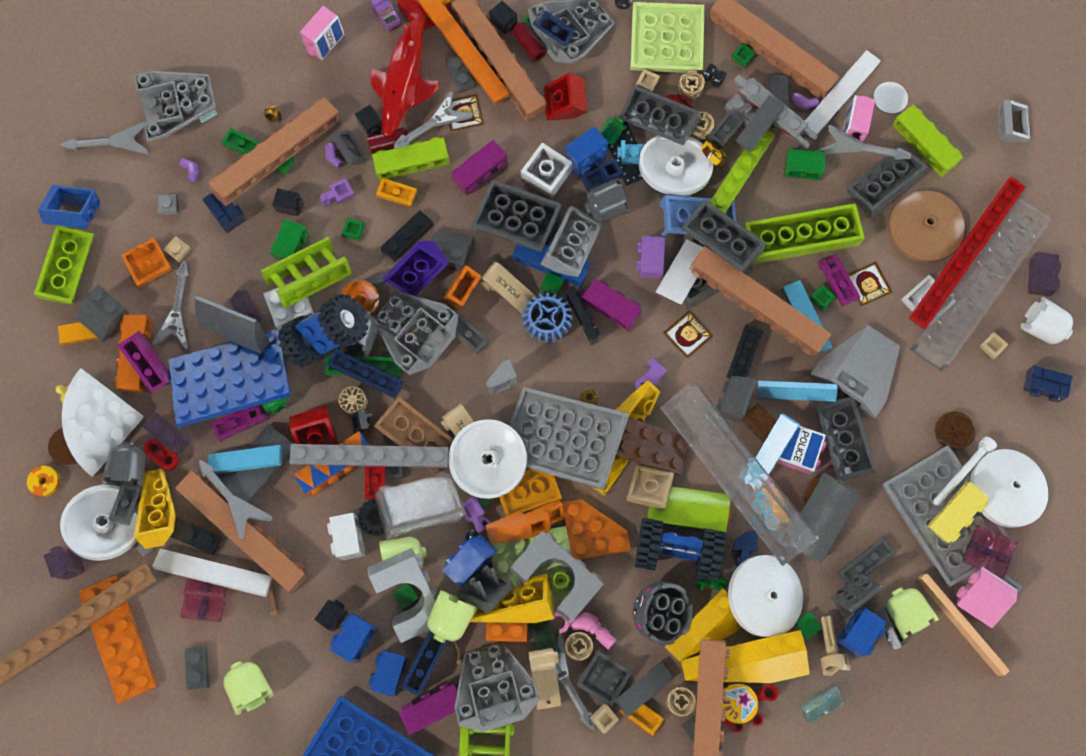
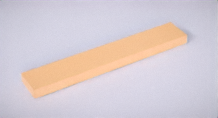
M927 573L916 578L918 583L997 676H1005L1009 672L1007 666Z

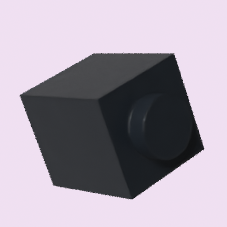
M503 0L489 11L490 21L504 34L512 31L518 23L517 14Z
M371 105L355 113L357 122L367 136L381 133L382 121Z
M277 188L272 206L276 212L298 216L299 211L303 208V200L298 192Z
M328 599L314 620L329 631L334 632L348 612L344 609L345 605L339 600L335 599V601Z

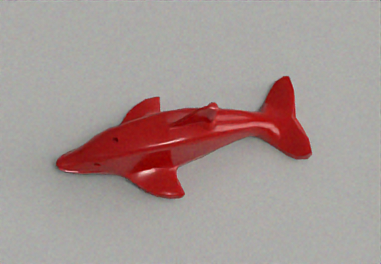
M397 0L398 9L410 24L403 27L404 32L393 50L388 71L382 72L372 68L370 73L371 86L382 100V132L386 137H390L396 132L411 107L431 98L440 86V81L421 78L424 31L435 24L417 0ZM445 4L444 6L451 14V4Z

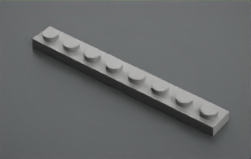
M291 444L289 464L448 468L449 448Z

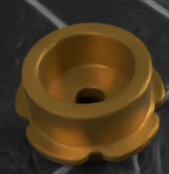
M269 106L264 109L266 120L276 123L281 119L282 113L276 106Z
M585 389L581 392V402L593 405L598 403L599 398L595 390Z

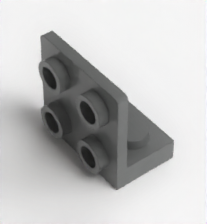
M860 574L852 578L851 582L845 587L838 589L835 595L831 597V600L844 618H848L877 595L882 586L880 583Z

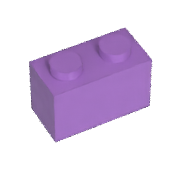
M642 236V241L638 242L637 254L641 255L640 260H637L636 271H640L639 278L662 279L665 237Z

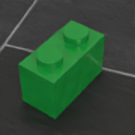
M788 149L785 155L784 177L821 180L824 174L825 153L819 150Z
M284 219L270 250L273 258L282 260L300 251L309 239V232L306 227Z

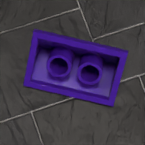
M419 241L383 277V280L403 293L416 296L448 265V260L434 241Z

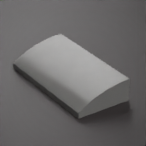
M570 205L546 251L541 265L558 273L578 277L602 223Z

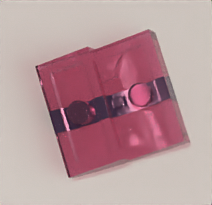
M975 525L962 562L979 570L983 567L1000 579H1004L1017 542L1003 534H996L981 525Z
M187 578L183 592L185 598L180 613L181 618L221 622L227 587Z

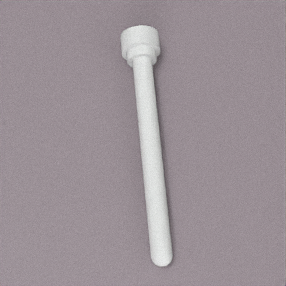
M984 437L979 442V450L933 500L934 505L939 506L981 458L997 448V444L993 439Z

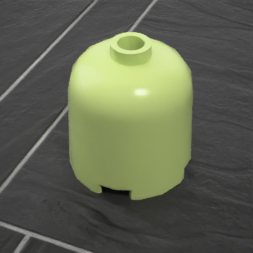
M414 537L379 541L382 561L413 548L415 555L419 553L422 562L423 559L427 558L425 547H421L419 541Z
M900 587L892 592L893 597L887 602L888 614L903 639L908 637L906 633L910 631L913 635L930 626L928 621L931 619L934 622L939 620L922 593L915 588L904 590Z
M440 590L427 621L429 630L435 634L433 638L442 643H445L446 640L457 641L460 639L477 607L468 602L464 603L458 597Z
M239 661L230 666L231 670L225 675L223 684L236 715H240L243 709L249 712L266 703L264 698L267 696L269 698L273 697V691L258 665L252 662L242 664Z

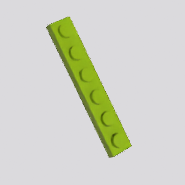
M767 130L752 152L747 149L743 150L709 202L724 214L727 212L776 134Z

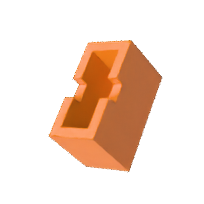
M467 265L464 266L441 300L446 304L449 303L455 310L460 309L480 280L481 275Z
M486 622V641L527 642L528 623Z

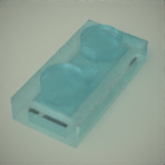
M834 686L815 698L808 700L800 707L804 718L810 724L842 706L844 703L840 691Z

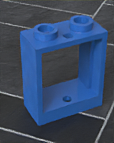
M52 185L38 211L43 224L87 229L90 221L93 220L96 210L100 207V199L97 196L96 190ZM62 203L84 205L81 212L59 210Z

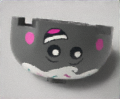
M655 582L643 588L637 595L633 605V621L638 632L647 640L661 645L674 644L675 640L687 633L691 625L693 606L689 603L686 590L681 586L669 582Z

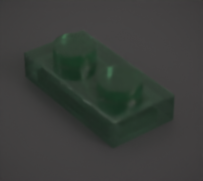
M549 620L528 623L538 650L553 648V652L557 651L558 654H561Z

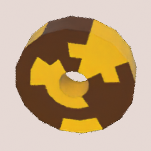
M707 140L701 146L704 155L714 165L722 167L728 161L725 152L713 141Z

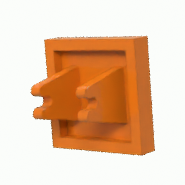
M154 237L121 254L133 280L139 288L172 271L167 258Z

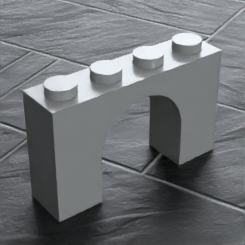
M542 531L511 566L510 572L525 584L534 572L545 563L555 562L565 566L572 576V589L555 611L571 624L603 586L602 579L595 572H589L586 569L585 563L580 559L575 560L565 546L560 547L551 534H545Z
M413 548L367 568L369 579L376 593L400 583L413 584L422 592L419 602L413 608L391 617L392 626L400 643L429 631L427 626L428 617L438 597L435 587L431 588L428 583L431 582L427 570L423 571L421 568L423 562L419 553L415 555Z

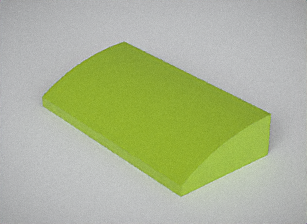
M56 225L34 292L37 298L73 304L93 241V233Z
M671 486L665 510L649 506L647 518L663 521V525L701 531L706 528L723 531L726 534L731 495Z

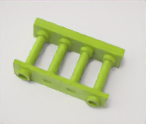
M329 237L261 270L266 284L270 285L275 282L279 288L276 293L284 309L352 275L348 260L345 257L337 260L333 256L334 249ZM325 257L330 264L320 268L316 261ZM309 266L313 272L303 277L298 270ZM292 274L296 281L286 286L282 278Z
M515 723L486 732L460 726L459 756H472L473 754L510 756V736H514ZM473 733H506L505 746L473 745V743H469L470 735H473Z

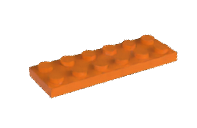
M114 575L78 591L82 604H85L119 581V576ZM126 601L90 626L117 704L158 687L129 604Z

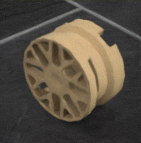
M694 70L682 74L678 86L680 95L685 96L689 100L699 98L705 84L704 77Z
M700 111L701 116L690 137L698 141H704L708 139L707 135L714 128V120L707 112Z
M351 386L345 388L340 393L339 405L349 415L367 408V397L360 388Z
M575 632L567 638L565 650L571 659L576 661L584 660L591 655L593 642L586 633Z
M676 687L668 693L666 703L670 712L682 717L688 716L694 711L696 698L689 689Z

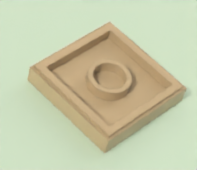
M636 464L627 501L665 510L674 473Z

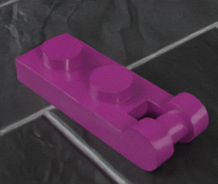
M836 253L830 255L827 259L823 258L818 261L819 268L823 271L842 307L859 300L860 295ZM834 265L835 268L831 270L829 266Z
M257 405L229 414L212 422L211 426L217 440L221 442L250 427L269 420L267 413H264L263 406ZM256 412L257 416L252 418L250 413Z

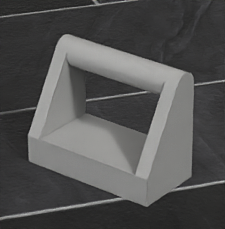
M1003 100L997 108L999 142H1029L1028 106L1012 100ZM1012 112H1021L1022 133L1013 131Z
M510 359L502 362L487 380L486 386L490 396L518 386L517 376Z

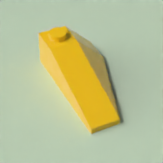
M163 468L144 473L134 537L145 549L164 546L174 531L176 514Z
M548 574L530 577L525 584L523 583L513 588L489 613L477 608L470 622L537 623L554 619V600Z
M723 588L720 589L692 618L687 633L675 640L674 644L665 646L678 661L699 652L701 638L722 640L736 633L741 628L732 614L728 593Z

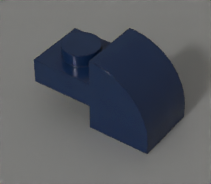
M614 158L600 164L597 169L583 174L580 179L589 192L592 188L613 179L619 178L620 180L624 173Z
M758 531L744 532L733 542L731 552H739L735 559L736 567L750 558V552L755 553L758 551Z

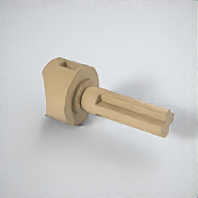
M832 616L821 617L820 620L828 654L820 659L823 675L833 676L840 669L851 671L848 655L839 654Z

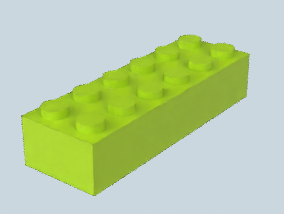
M856 203L746 222L743 226L766 243L765 250L751 265L860 246L865 239Z

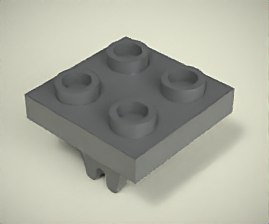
M485 565L457 594L460 599L489 613L514 588V583L495 573L493 568L489 570L488 566Z
M597 650L577 686L609 707H612L615 702L614 700L619 696L632 671Z

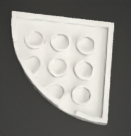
M80 368L65 394L62 408L63 433L67 446L77 463L93 477L107 461L110 449L120 445L144 416Z

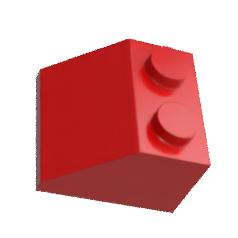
M567 73L543 87L544 98L547 102L546 120L574 119L587 112L584 78Z
M327 406L289 417L290 431L296 444L339 445Z

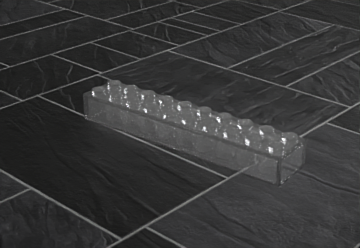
M1019 198L909 350L941 372L946 369L1052 219Z
M697 382L687 384L660 407L782 566L819 539Z

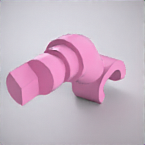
M554 612V619L556 617H562L557 612ZM589 612L579 613L571 624L565 620L564 627L559 629V634L565 633L569 627H572V630H582L586 633L589 632L591 635L595 634L597 636L596 639L608 650L616 641L609 634L610 631L607 628L601 627L602 624L598 621L599 618Z

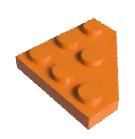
M582 499L562 502L571 556L575 560L631 551L626 529Z

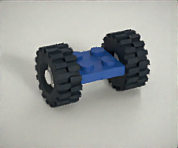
M338 295L323 303L319 312L306 317L302 315L283 324L278 332L281 334L278 336V340L281 341L279 347H283V355L287 354V360L289 362L293 360V365L299 364V367L311 365L321 360L326 355V352L338 346L347 347L367 335L366 330H368L369 326L366 325L368 318L364 317L366 315L365 310L362 311V305L357 304V300L355 298L351 299L350 295Z
M649 518L642 519L635 558L636 568L655 571L659 555L697 561L696 578L717 582L723 561L725 532L704 528L702 538L699 540L694 536L682 537L672 532L662 534L663 521Z

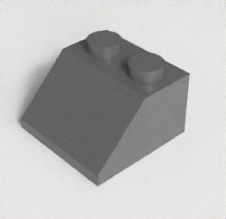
M439 228L431 241L436 243L448 260L446 268L460 271L467 264L475 237Z
M97 285L84 297L76 319L104 342L120 327L123 315L130 314L120 302Z
M732 376L729 381L726 380L722 389L725 392L723 399L719 398L716 409L719 410L718 416L740 423L745 416L757 379Z

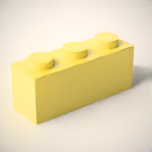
M966 482L926 527L945 543L950 541L953 543L960 537L959 531L964 526L967 528L974 521L973 516L976 512L980 513L987 507L986 501L989 497L971 482Z

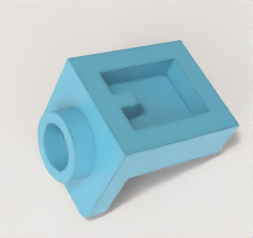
M621 140V147H617V158H621V165L639 164L643 144H625V140Z

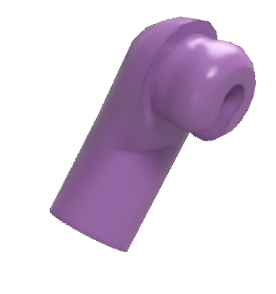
M794 93L791 98L793 104L801 110L819 105L817 97L807 99L800 93Z
M335 142L327 143L325 146V158L339 169L343 165V161L336 156L335 151H337L338 146Z
M183 157L180 160V166L188 169V180L196 182L200 176L199 166Z

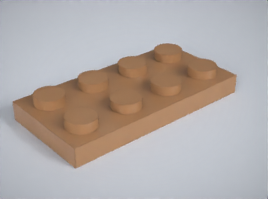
M399 396L374 425V428L397 446L448 447L449 458L450 447L454 439ZM425 467L434 475L440 469L433 467Z

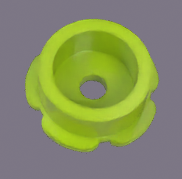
M557 571L551 577V583H553V587L556 590H566L570 585L571 578L564 571Z

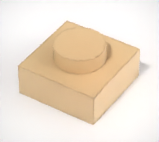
M643 69L636 86L653 92L660 80V76Z
M175 236L163 250L180 263L191 248Z
M993 332L979 347L992 359H995L1008 344Z
M603 704L590 717L603 734H606L619 721L606 704Z

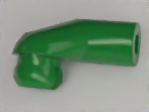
M719 577L717 582L704 579L696 582L700 590L707 587L716 590L725 589L728 584L727 580Z

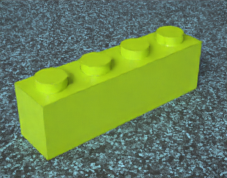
M914 104L897 116L892 124L941 178L955 168L964 158L961 152L950 144L948 138L936 129L935 124L929 121Z
M434 137L425 142L417 141L409 146L387 151L380 150L372 154L379 181L382 178L391 179L450 165L444 137Z

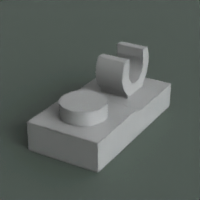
M738 94L724 107L727 112L731 109L745 120L744 126L748 125L757 112L751 104Z

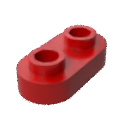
M152 438L144 444L145 454L161 468L170 471L178 466L179 456L159 439ZM155 446H158L157 452H153ZM169 458H172L171 464H167Z

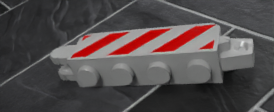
M738 75L734 80V83L740 88L738 92L741 94V97L757 111L769 95L781 102L754 78L745 80ZM786 105L773 122L775 127L795 143H800L805 148H808L810 144L801 137L804 133L811 139L816 140L818 138L817 134L808 127V123Z

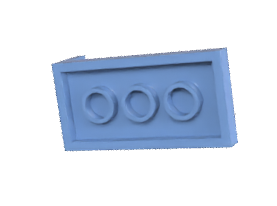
M665 195L659 201V206L664 210L665 230L661 237H665L668 233L688 234L681 227L705 200L710 202L712 198ZM734 200L725 214L737 222Z

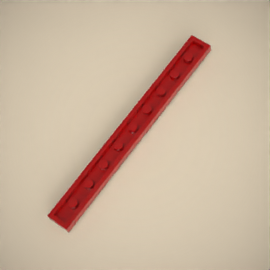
M1011 176L1006 180L908 319L923 329L928 326L1025 189V185Z

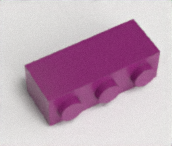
M491 140L451 172L452 181L466 196L469 193H474L481 183L489 181L496 171L506 167L508 163L507 154L494 140Z
M594 279L582 296L584 304L628 332L642 313L639 303L626 299L622 292L612 290L603 280L598 281Z
M140 331L117 345L151 393L171 381L170 372Z
M448 682L440 686V691L434 695L432 692H429L420 697L422 701L416 704L411 701L402 706L403 710L399 712V715L409 735L456 712L455 702L458 691L456 684L451 685Z

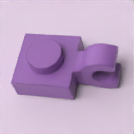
M346 178L330 185L331 191L320 195L324 207L330 205L334 200L339 204L354 197V193Z
M476 497L470 498L460 506L468 523L473 522L478 533L485 529V525L490 524L488 519L482 517L485 512Z

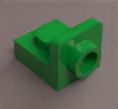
M618 116L608 117L600 130L601 135L612 146L615 145L622 131L627 128L623 124L625 121Z

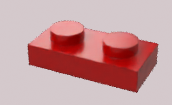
M365 466V499L384 500L386 497V467Z

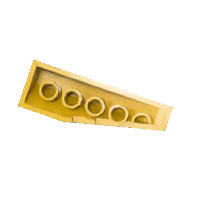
M647 380L616 410L627 413L630 418L645 422L646 416L651 414L660 391L651 381ZM615 456L604 490L594 489L605 496L626 467L629 459Z
M801 630L731 646L729 659L725 658L724 667H728V679H724L723 682L771 684L809 675L807 650ZM700 655L680 661L685 681L698 682Z

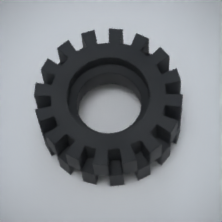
M368 500L369 502H365L364 506L359 509L358 523L365 532L371 535L380 536L383 533L386 534L388 530H391V526L395 522V514L392 507L383 500ZM374 510H380L384 515L383 521L378 525H373L369 521V515Z

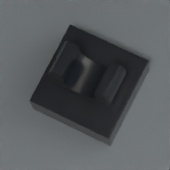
M358 410L351 415L354 434L358 431L362 433L374 427V424L367 423V419L373 416L371 413L366 414L365 410Z

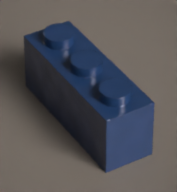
M428 631L401 684V688L417 696H420L448 641L446 640L445 643L434 639L435 634L431 631Z

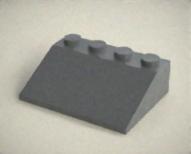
M491 180L471 228L542 253L558 223L562 204Z

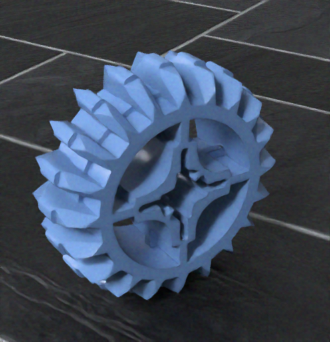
M546 292V297L539 293V299L533 296V302H526L528 307L523 308L525 314H522V319L525 321L522 324L527 327L526 333L532 332L531 338L538 335L537 341L540 342L543 337L545 338V343H548V338H552V341L555 342V336L562 339L563 335L561 332L564 334L568 333L567 328L572 326V323L569 321L573 320V316L569 315L572 313V309L567 308L569 306L568 302L563 303V297L557 299L556 293L553 294V297H550V293ZM544 305H552L554 307L546 308ZM538 309L540 316L533 323L531 319L533 312ZM561 312L563 320L557 327L554 319ZM544 314H545L547 317L550 316L551 321L548 320L547 318L544 319ZM543 326H547L551 330H542L540 328Z

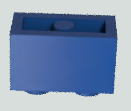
M382 650V653H378L375 660V665H377L376 672L372 673L369 679L370 690L396 697L408 657L387 650Z

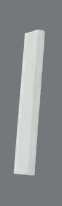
M866 50L805 120L808 123V127L818 135L880 64L881 60Z
M164 549L159 550L152 565L156 570L263 597L267 596L273 578L268 575Z

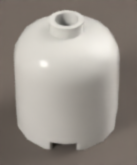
M1041 297L1040 303L1037 301L1033 303L1025 314L1027 318L1025 324L1021 323L1022 330L1049 344H1057L1064 339L1067 340L1073 333V318L1071 314L1045 297Z

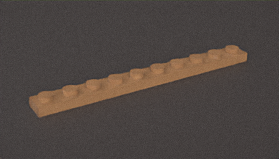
M142 564L0 661V687L153 584L156 579L148 565Z

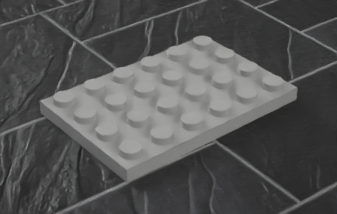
M523 387L509 426L520 435L527 450L526 468L604 490L629 415L625 412Z
M949 445L881 484L947 588L995 560L967 547L970 540L1003 555L1016 547L1002 526L993 523L978 511L973 516L974 521L967 528L964 526L959 531L961 535L953 543L951 541L945 543L926 527L966 482H970V477L967 474L939 506L934 505L933 500L963 467Z

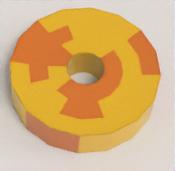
M49 466L36 467L27 477L28 489L32 494L39 497L51 496L60 486V475ZM45 478L46 482L42 485L41 482Z

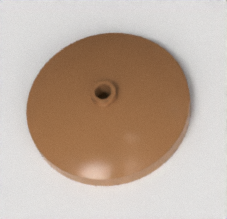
M921 190L907 194L897 202L889 216L888 231L892 243L904 256L917 262L934 263L946 259L960 246L965 233V223L960 209L951 199L935 191Z

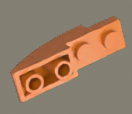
M558 499L526 514L518 511L485 525L488 542H513L537 536L542 531L544 533L551 530V524L565 519L563 505Z

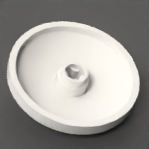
M656 136L649 140L642 148L639 158V170L643 179L655 190L672 196H687L700 191L708 184L713 172V163L702 152L701 146L703 144L693 137H689L684 145H680L661 136Z
M479 420L467 425L456 435L449 451V468L453 479L462 490L479 498H497L511 492L522 480L527 467V450L522 438L512 427L497 420ZM489 456H492V463L487 462Z
M996 450L983 456L971 472L970 482L989 497L986 501L988 505L981 513L993 523L1003 527L1018 528L1034 522L1044 512L1048 501L1047 482L1041 469L1028 456L1015 450Z
M98 485L83 490L70 500L61 516L60 529L66 545L78 556L89 560H108L122 555L137 542L134 534L140 502L138 501L130 526L109 521V516L120 487L115 485Z
M760 555L745 560L736 568L729 583L728 599L732 614L743 629L755 636L772 637L786 633L795 625L803 606V591L797 574L789 564L775 556Z

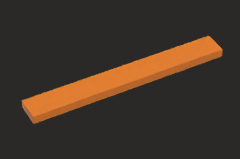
M417 0L494 105L509 97V91L441 0Z

